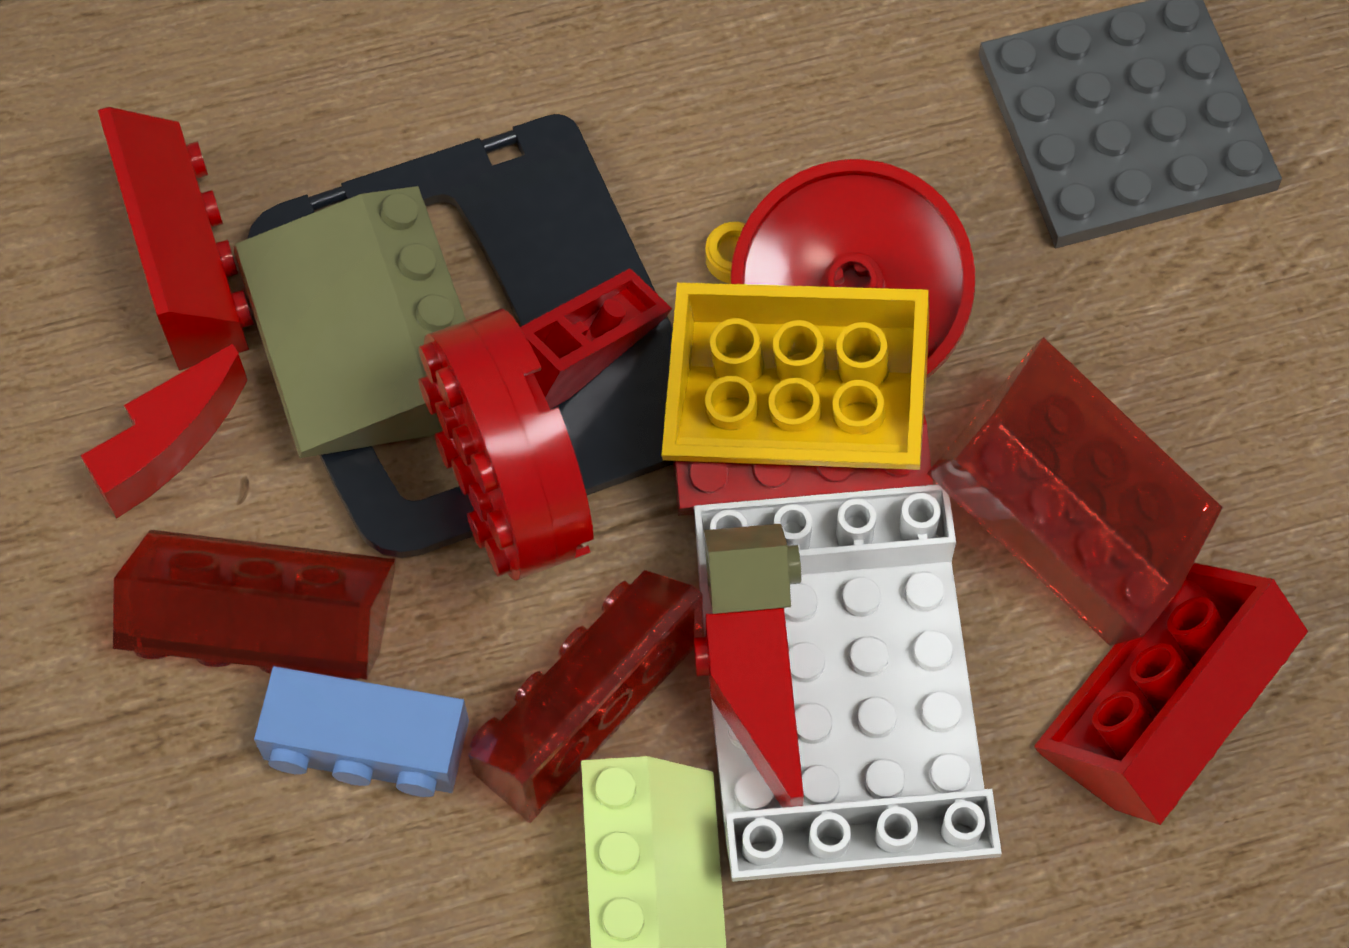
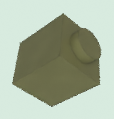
M781 524L704 530L707 585L713 614L791 607L790 584L801 583L800 553L798 544L787 545Z

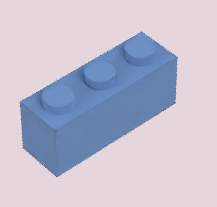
M273 666L254 741L263 759L269 761L268 765L281 772L305 774L307 768L330 771L335 779L351 785L366 786L370 784L371 779L396 783V788L406 794L432 797L435 794V790L453 793L469 718L464 699Z

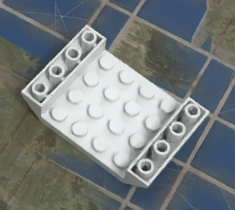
M948 484L695 505L694 517L704 637L706 614L712 613L707 585L704 530L781 524L787 545L798 544L801 562V583L790 584L791 607L784 608L804 792L803 806L781 807L711 699L724 832L732 882L1001 857L1002 852L993 790L984 789L952 568L956 537Z

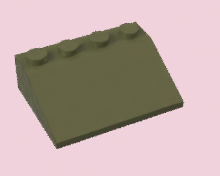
M419 186L359 194L235 244L234 255L299 458L432 436L443 431L437 413L430 414L420 390L418 379L427 376L423 367L418 347L424 345L425 335L466 321Z

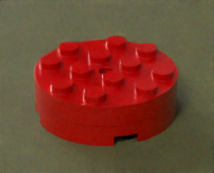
M500 308L425 335L424 345L418 347L420 358L427 376L418 379L420 390L430 414L437 413L443 431L435 433L439 453L446 468L453 467L461 491L464 495L467 494L474 511L467 513L472 534L480 549L486 547L496 575L499 577L508 574L513 580L517 581L591 553L589 546L581 545L594 540L588 498L577 458L559 407L550 410L540 385L533 374L541 371L542 367L529 341L513 316L505 309Z

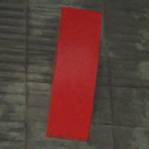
M233 344L125 404L124 407L133 426L80 455L92 480L116 518H119L151 497L182 471L210 441L228 416L248 381L239 353Z

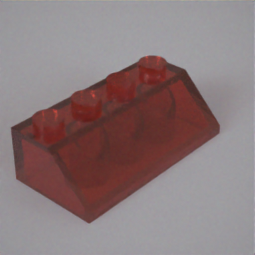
M149 530L114 577L113 649L134 651L137 656L145 659H162L168 656L196 659L202 665L210 667L241 664L257 666L262 671L271 674L273 666L350 680H367L381 649L396 559Z
M644 570L631 584L627 581L618 584L605 599L601 608L603 613L588 629L583 625L579 626L566 638L559 649L558 655L560 658L545 674L537 671L522 684L515 695L517 703L501 720L496 717L491 718L477 731L470 743L472 750L468 753L473 774L525 820L531 823L582 769L581 760H590L694 649V638L702 637L703 593L693 585L648 570Z

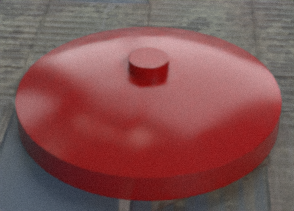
M844 159L815 165L796 173L775 187L758 204L745 223L738 238L732 259L731 284L928 290L929 335L927 379L946 362L964 335L974 304L975 265L970 241L963 224L945 198L932 186L907 170L891 164L864 159Z

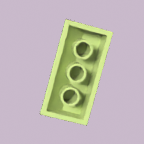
M650 756L581 760L591 948H726L714 773Z

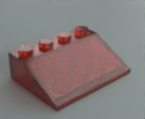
M1044 337L1037 341L927 472L942 489L1110 646L1145 635L1181 589L1223 508Z

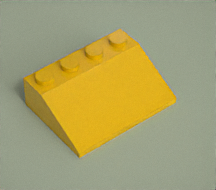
M677 282L662 459L668 461L920 470L929 335L928 290Z

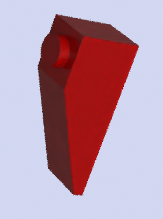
M631 268L520 327L542 367L541 371L533 374L550 409L576 394L664 320L672 310Z
M784 608L706 614L705 637L694 638L697 677L709 676L711 699L781 807L803 806L804 792Z

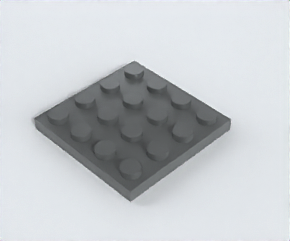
M1148 0L981 42L979 58L1055 249L1277 191L1282 177L1203 0Z

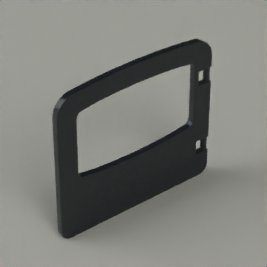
M560 114L547 115L513 126L510 131L483 140L477 138L343 182L340 187L308 197L306 194L279 203L262 212L251 225L247 238H252L312 214L314 210L342 202L359 194L419 186L425 206L446 202L457 208L497 277L520 327L629 268L655 291L579 127L574 120ZM514 144L518 145L522 156L492 166L487 153ZM668 317L662 320L571 398L552 408L559 407L577 458L587 495L673 465V461L662 459L673 327ZM372 446L319 455L361 538L367 545L381 554L398 558L419 556L473 537L467 513L474 511L468 495L463 494L460 486L422 500H406L400 496Z

